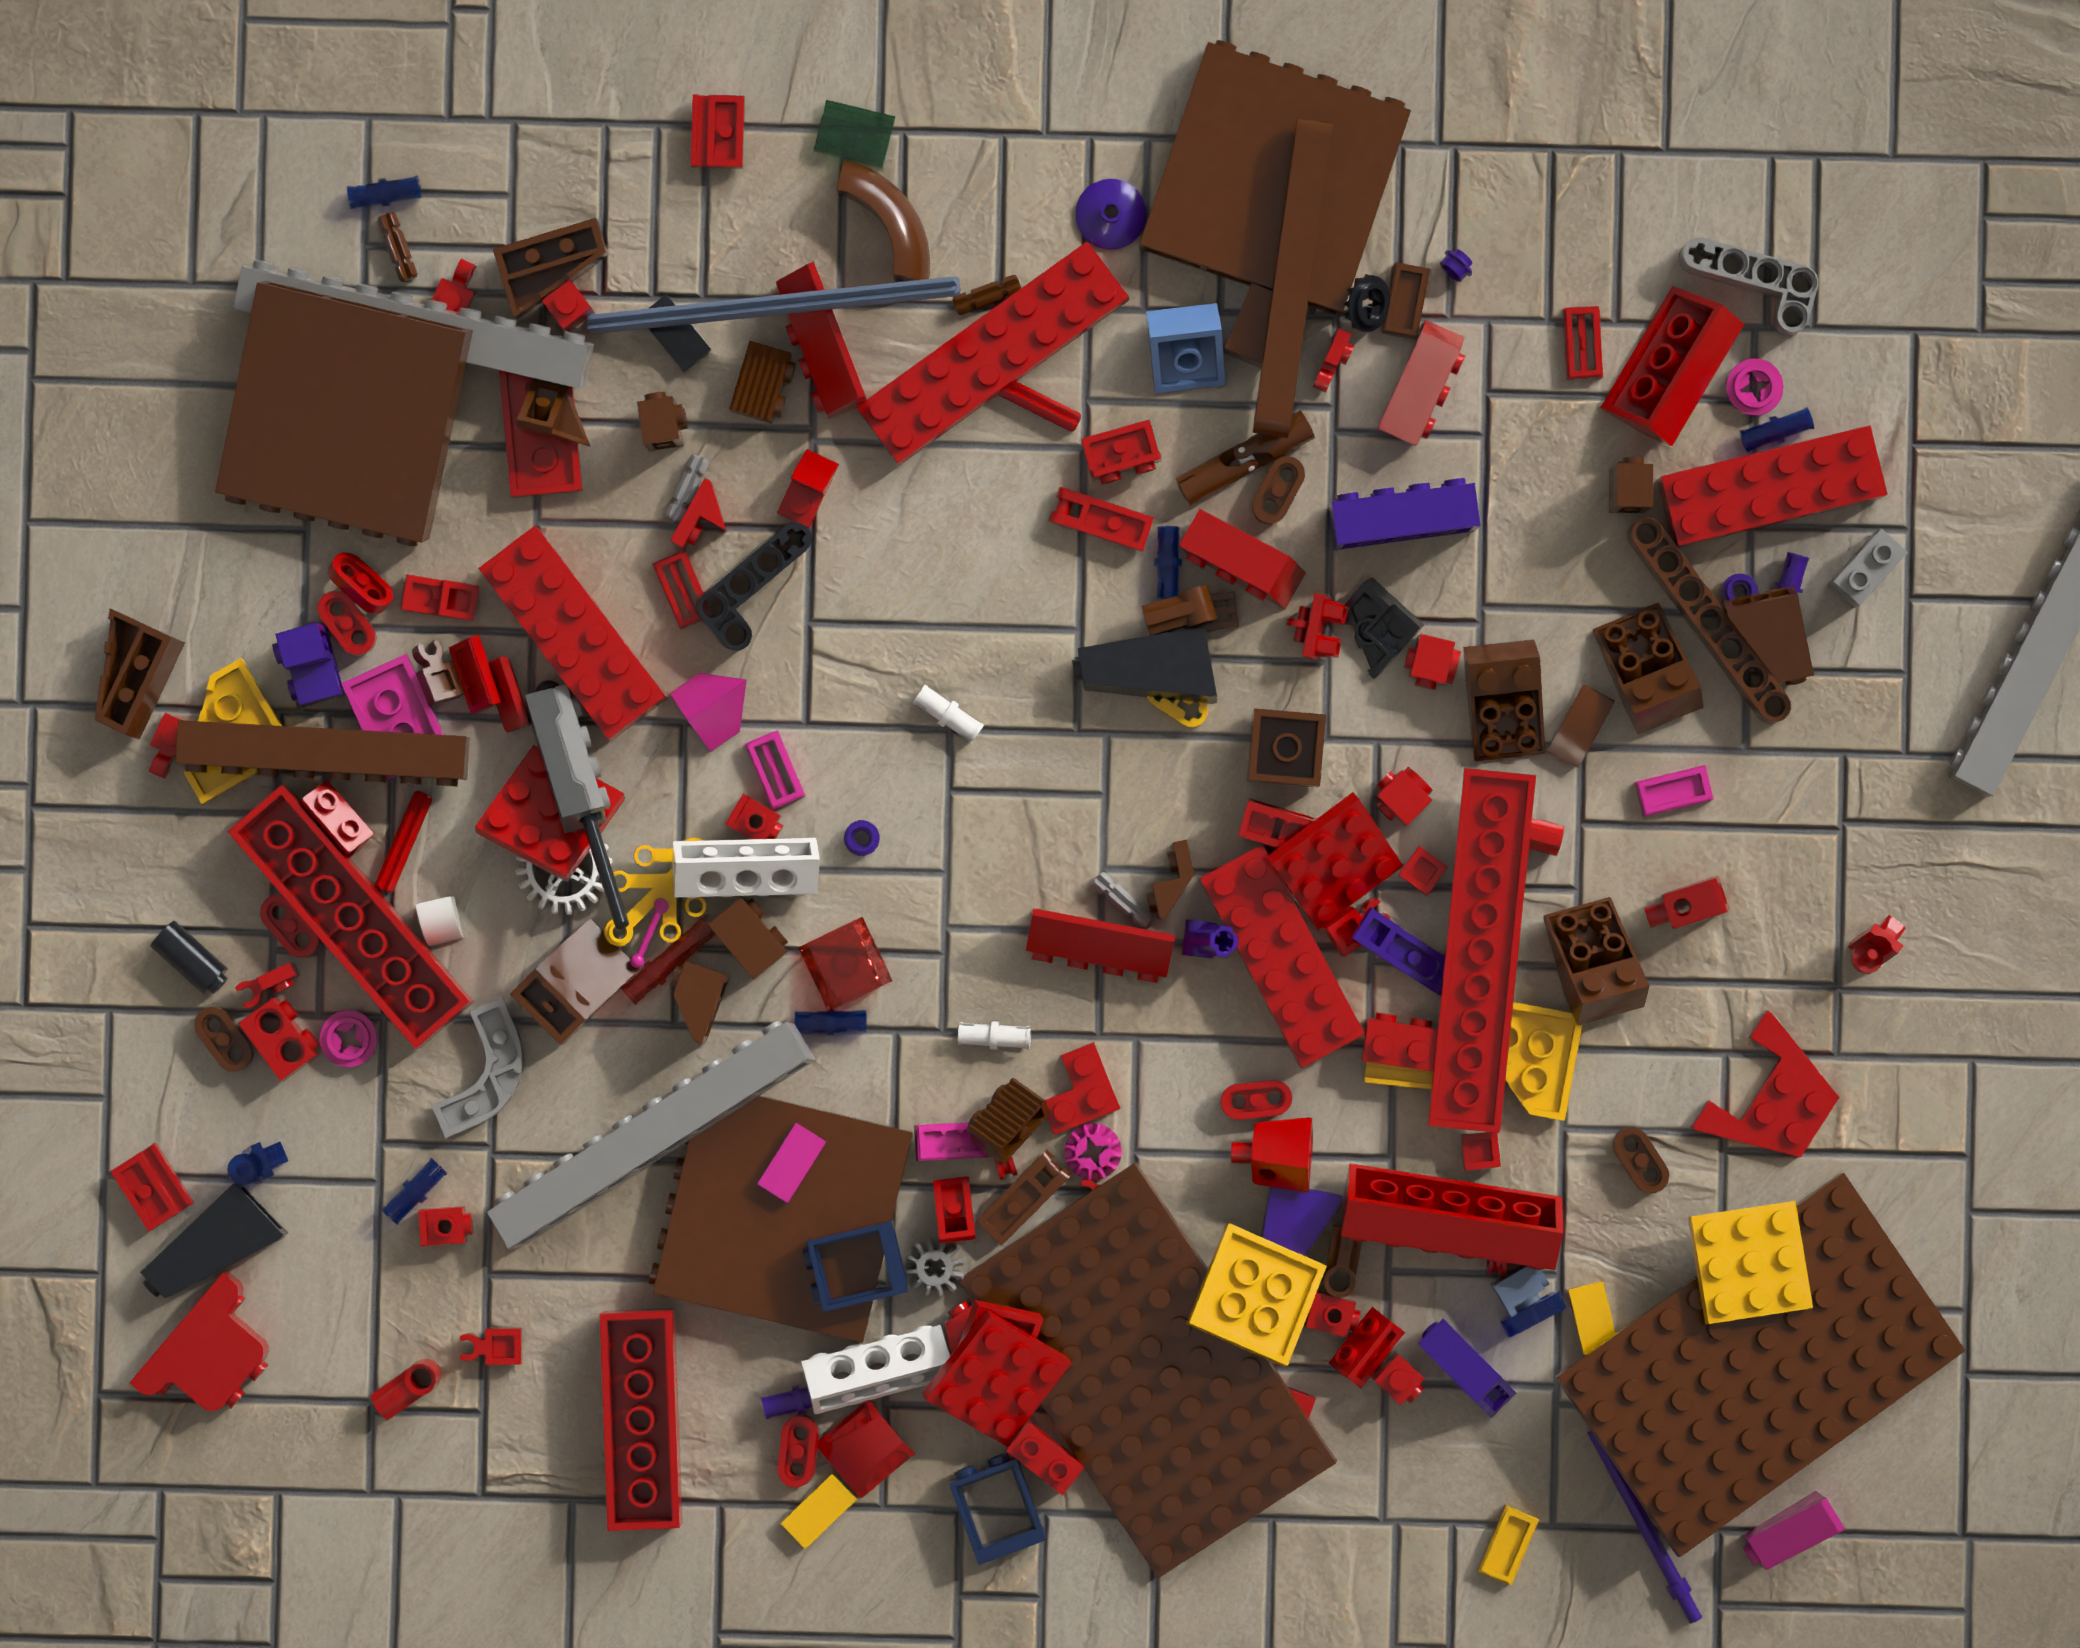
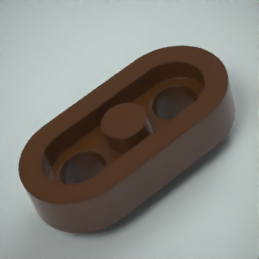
M1284 456L1278 458L1271 465L1252 502V512L1258 521L1264 524H1275L1284 518L1305 478V470L1299 460L1294 457ZM1283 469L1292 471L1293 479L1291 481L1285 482L1280 478V472ZM1271 500L1276 504V510L1273 513L1264 511L1263 503L1265 501Z
M209 1007L199 1012L194 1023L196 1034L223 1069L231 1072L247 1068L253 1060V1047L228 1012L219 1007ZM212 1018H217L221 1024L220 1029L216 1032L211 1031L209 1028V1021ZM233 1047L240 1048L242 1052L241 1058L237 1061L230 1057V1050Z
M1626 1127L1618 1131L1613 1139V1150L1635 1186L1639 1190L1651 1194L1663 1190L1669 1181V1170L1646 1133L1635 1127ZM1628 1138L1635 1139L1637 1143L1636 1149L1628 1152L1624 1147V1143ZM1648 1168H1652L1656 1172V1177L1651 1182H1647L1643 1177L1644 1171Z

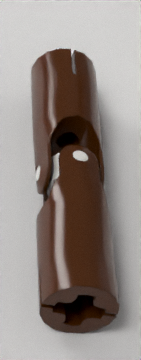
M1299 410L1292 414L1288 438L1255 434L1245 442L1237 444L1175 478V481L1188 505L1192 506L1252 473L1259 467L1265 466L1315 439V435L1306 417ZM1237 459L1239 466L1229 467L1232 461Z

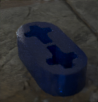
M1556 1290L1541 1297L1532 1305L1524 1309L1520 1308L1517 1310L1518 1314L1513 1317L1509 1315L1500 1320V1323L1507 1336L1512 1337L1565 1309L1568 1304L1561 1291Z

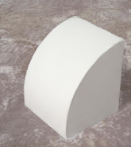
M449 896L415 904L422 933L428 946L464 939L455 897Z

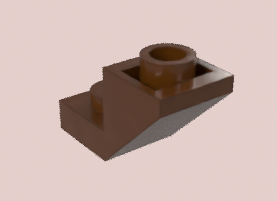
M1187 840L1173 842V850L1167 851L1171 872L1178 871L1179 878L1151 884L1153 891L1146 892L1150 913L1157 912L1159 919L1168 916L1194 876Z

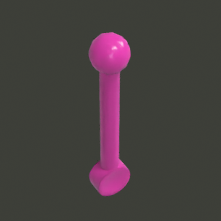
M663 898L655 900L654 915L637 954L633 955L630 959V964L634 968H640L644 964L643 955L662 913L667 912L669 908L668 902Z

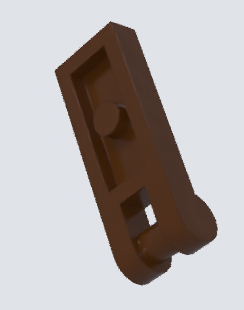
M1047 1149L976 1220L1001 1246L1072 1175L1065 1167L1061 1169L1052 1160L1054 1156ZM1041 1170L1052 1179L1045 1187L1035 1178Z

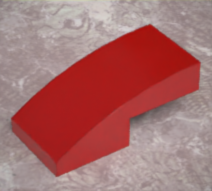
M406 574L400 610L474 621L479 586Z

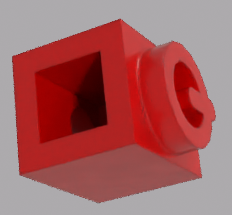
M1420 634L1415 648H1408L1404 668L1410 669L1408 678L1416 679L1415 686L1436 690L1437 684L1442 686L1446 683L1453 684L1461 651L1454 649V641Z
M1407 767L1404 771H1399L1396 775L1390 771L1376 785L1381 790L1375 796L1380 801L1376 807L1390 821L1396 817L1404 826H1408L1432 801L1428 796L1433 791L1432 788L1410 767Z

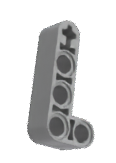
M1705 238L1691 239L1681 249L1679 263L1684 271L1707 279L1777 297L1772 324L1779 334L1790 337L1796 335L1807 325L1819 281L1813 269ZM1695 248L1700 249V256L1711 259L1715 253H1718V256L1713 263V269H1711L1709 266L1713 261L1702 259L1696 264L1693 262L1694 257L1688 253H1692ZM1726 257L1735 258L1740 265L1739 272L1736 274L1726 272L1722 265L1723 259ZM1766 266L1773 271L1774 280L1772 283H1763L1759 280L1757 276L1758 267ZM1794 276H1802L1807 280V292L1799 293L1794 290L1791 284ZM1785 310L1796 312L1799 317L1798 326L1789 327L1783 322L1782 314Z

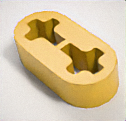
M1147 696L1148 701L1155 708L1188 728L1200 726L1208 715L1206 703L1198 702L1200 705L1198 712L1202 714L1199 719L1193 717L1190 721L1184 719L1186 712L1177 706L1180 700H1175L1172 703L1166 698H1162L1158 702L1154 697ZM1182 700V702L1189 706H1191L1194 703L1192 701Z

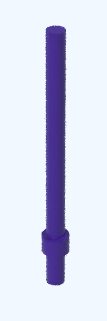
M1589 1431L1587 1434L1669 1584L1666 1588L1673 1600L1677 1599L1690 1624L1700 1620L1702 1615L1690 1595L1692 1589L1686 1578H1681L1645 1509L1592 1431Z

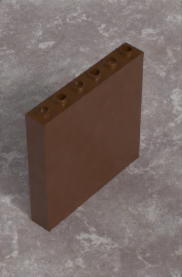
M1216 40L1215 44L1208 42L1143 232L1139 249L1247 286L1255 283L1272 291L1297 118L1333 123L1308 306L1341 317L1345 308L1343 303L1347 302L1349 296L1347 289L1353 285L1411 110L1404 108L1405 103L1392 97H1385L1384 101L1371 97L1372 92L1363 87L1352 85L1351 89L1338 86V80L1330 76L1318 74L1317 78L1303 74L1304 69L1297 65L1284 63L1282 67L1270 63V57L1251 51L1249 55L1237 52V47L1226 41Z
M270 281L257 282L215 493L225 495V501L241 505H245L246 501L260 503L259 509L267 512L280 513L281 509L293 511V517L300 520L314 521L315 517L328 520V526L337 529L348 530L349 525L363 528L362 534L370 537L383 538L384 534L396 536V542L403 545L418 546V542L422 543L429 540L473 330Z
M758 1096L684 1143L688 1145L685 1159L678 1158L673 1178L679 1180L677 1193L669 1194L665 1214L671 1215L668 1229L661 1228L657 1249L663 1250L660 1264L653 1263L649 1277V1284L654 1285L653 1294L863 1343L873 1300L823 1312L822 1304L815 1305L810 1284L816 1283L813 1269H806L802 1249L808 1248V1239L893 1220L913 1131L766 1096ZM797 1122L827 1142L787 1203L757 1183ZM879 1233L820 1247L831 1299L877 1287L884 1258Z

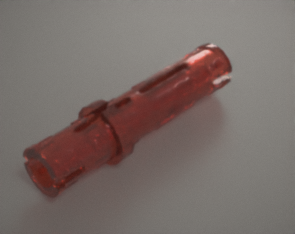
M701 917L652 962L648 960L644 963L645 968L627 984L622 986L621 989L637 1005L657 985L660 984L662 986L667 982L665 978L676 969L677 965L683 964L716 934Z

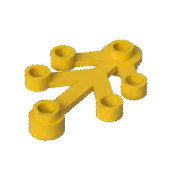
M689 838V839H686V840H684V841H704V840H702V839H700V838ZM640 845L634 850L633 859L637 865L644 867L650 866L653 862H672L673 848L653 849L648 845ZM647 849L650 852L651 858L648 862L642 863L639 861L638 853L640 850ZM672 868L666 874H627L620 870L614 871V876L621 874L626 880L625 885L622 888H618L619 892H623L628 888L651 889L627 913L629 925L625 927L626 933L623 938L617 939L613 936V929L615 927L613 918L605 924L603 933L606 941L614 946H624L629 943L633 937V927L654 907V902L658 898L665 899L669 904L667 912L662 913V924L658 930L659 936L665 942L677 941L681 935V928L677 924V897H674ZM702 897L687 898L684 902V911L689 916L699 917L706 910V902ZM693 899H697L701 903V909L697 913H692L688 907ZM667 925H673L676 928V934L673 938H666L663 934V930Z

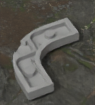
M504 997L469 1011L484 1045L486 1055L485 1067L477 1083L469 1089L431 1105L445 1138L479 1125L496 1115L509 1102L519 1084L523 1069V1047L518 1029Z

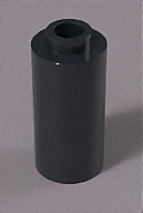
M175 920L168 924L150 945L155 952L203 995L208 991L215 994L228 980L224 975L228 968Z

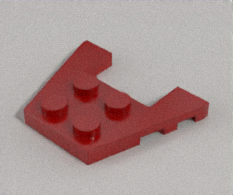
M1766 1010L1749 1035V1038L1779 1057L1774 1068L1740 1120L1708 1100L1691 1128L1696 1131L1802 1157L1840 1097L1776 1017Z

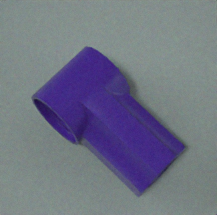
M1185 920L1182 955L1213 959L1214 956L1228 957L1233 950L1237 949L1238 936L1233 933L1232 927L1218 925L1214 922Z

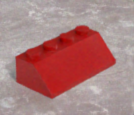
M814 261L777 280L776 285L779 291L772 294L782 295L825 290ZM833 310L788 314L791 324L785 326L792 346L799 344L804 357L798 359L805 380L813 378L817 390L811 392V396L818 413L825 410L829 419L855 409L859 404L867 401Z
M1672 286L1600 408L1642 434L1673 446L1743 328L1744 323L1722 304Z
M1033 908L1026 951L1033 952L1032 960L1053 963L1054 957L1068 959L1067 966L1088 970V965L1091 963L1102 965V973L1123 977L1124 970L1138 972L1137 980L1158 983L1159 976L1167 978L1176 935Z

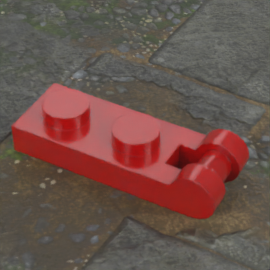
M1059 487L1056 498L1059 500L1055 511L1050 513L1049 522L1143 552L1154 517ZM1072 504L1083 506L1079 519L1069 516Z

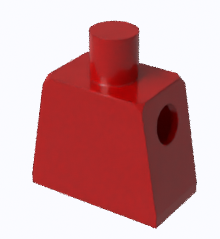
M1719 876L1663 893V902L1644 907L1650 928L1670 922L1672 928L1675 929L1729 911ZM1688 900L1691 904V910L1680 913L1676 908V902Z
M1306 1117L1256 1123L1254 1125L1253 1142H1232L1231 1163L1251 1164L1252 1182L1256 1185L1309 1192L1313 1152L1312 1118Z

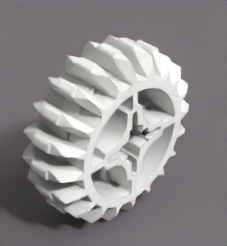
M604 844L606 851L609 850V846ZM591 849L589 852L593 861L592 875L586 873L578 866L575 871L580 876L573 873L570 879L580 881L586 886L578 893L565 897L555 895L558 888L565 882L564 880L551 874L545 889L537 878L536 865L516 856V860L526 862V868L516 869V875L527 874L528 880L522 881L519 886L521 889L533 887L534 890L528 894L527 899L533 901L540 895L542 899L539 902L538 908L542 910L551 901L553 902L551 908L553 914L559 913L561 904H565L567 915L573 914V903L575 902L581 911L587 910V905L584 898L588 897L591 902L597 903L599 899L593 893V890L597 888L599 891L604 892L602 884L599 883L600 877ZM609 858L610 864H612L613 860Z

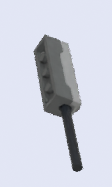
M545 680L537 686L535 693L525 695L527 712L564 834L580 829L585 830L616 929H622L629 925V920L598 826L599 824L606 823L605 809L610 808V802L606 788H598L596 778L601 777L596 756L589 758L586 749L591 747L587 727H580L577 717L582 716L579 700L575 696L570 697L566 684L560 686L555 681Z

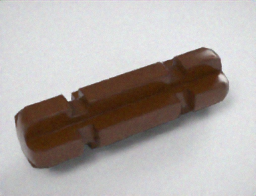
M394 212L381 215L377 221L382 233L385 232L383 237L392 262L397 265L395 270L398 279L401 282H406L416 278L418 273L414 263L410 262L412 256L404 234L398 229L400 223L397 215Z
M1011 275L1002 278L1003 282L998 283V281H994L970 290V294L966 295V292L953 297L952 301L957 314L963 315L971 312V308L976 307L979 309L1004 300L1003 297L1007 295L1010 297L1021 289L1018 277Z

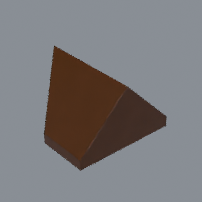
M533 378L518 415L516 425L522 431L591 447L568 391L569 386Z

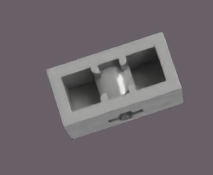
M1881 528L1869 537L1827 585L1852 608H1856L1867 599L1908 552Z

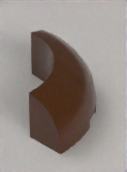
M844 160L837 185L838 196L848 198L864 206L883 224L893 247V279L904 282L929 279V245L924 227L913 205L883 175L861 164Z

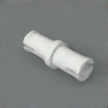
M926 684L913 701L914 705L919 706L938 719L937 724L942 727L948 726L970 743L974 741L984 726L983 723L978 722L959 709L957 702L953 700L950 703L928 688Z
M992 1021L991 1025L959 1022L958 1045L990 1046V1050H998V1047L1030 1049L1031 1026L1000 1025L997 1021Z

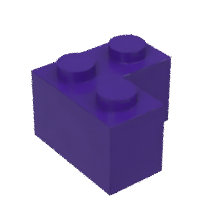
M316 622L275 634L277 643L272 644L274 656L278 665L282 664L285 669L290 670L292 679L287 680V685L292 701L298 700L300 706L306 707L346 696L341 684L339 669L326 626Z

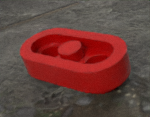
M348 552L339 553L335 556L328 567V575L331 581L364 611L372 614H379L385 611L393 598V592L389 584L358 556Z
M330 591L324 594L318 603V614L342 648L348 653L357 656L369 653L376 644L377 636L375 629L358 606L341 591ZM335 603H341L344 608L343 613L339 616H334L331 612V608ZM358 631H362L365 635V640L361 644L353 642V635Z
M272 895L264 900L260 908L261 920L290 955L298 958L313 955L318 950L321 939L283 895ZM277 906H283L286 910V915L283 919L279 920L274 916V910ZM301 933H305L309 937V942L304 947L299 946L297 943V937Z
M1279 1080L1238 1083L1228 1086L1223 1091L1220 1104L1223 1112L1235 1120L1278 1116L1285 1113L1291 1106L1292 1093L1289 1087ZM1277 1091L1280 1094V1101L1277 1104L1272 1105L1267 1101L1269 1092ZM1242 1095L1245 1099L1244 1106L1234 1108L1231 1104L1233 1096Z
M796 1415L789 1418L784 1423L781 1431L777 1467L778 1476L785 1485L793 1488L808 1484L814 1477L816 1469L819 1428L817 1423L807 1415ZM799 1426H803L807 1430V1437L805 1439H800L796 1435V1430ZM795 1462L803 1465V1473L801 1475L795 1474L792 1470Z

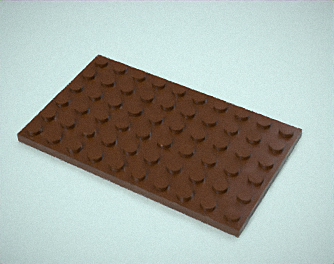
M1134 1162L965 1274L964 1278L958 1281L973 1303L974 1300L1040 1313L1044 1320L1037 1339L1067 1356L1072 1364L1045 1397L1041 1405L1077 1459L1085 1465L1084 1469L1157 1578H1160L1336 1464L1337 1459L1270 1360L1186 1324L1208 1268L1137 1162Z
M1845 1173L1838 1174L1796 1204L1813 1308L1705 1324L1698 1277L1695 1276L1555 1376L1557 1382L1677 1557L1686 1554L1966 1351Z

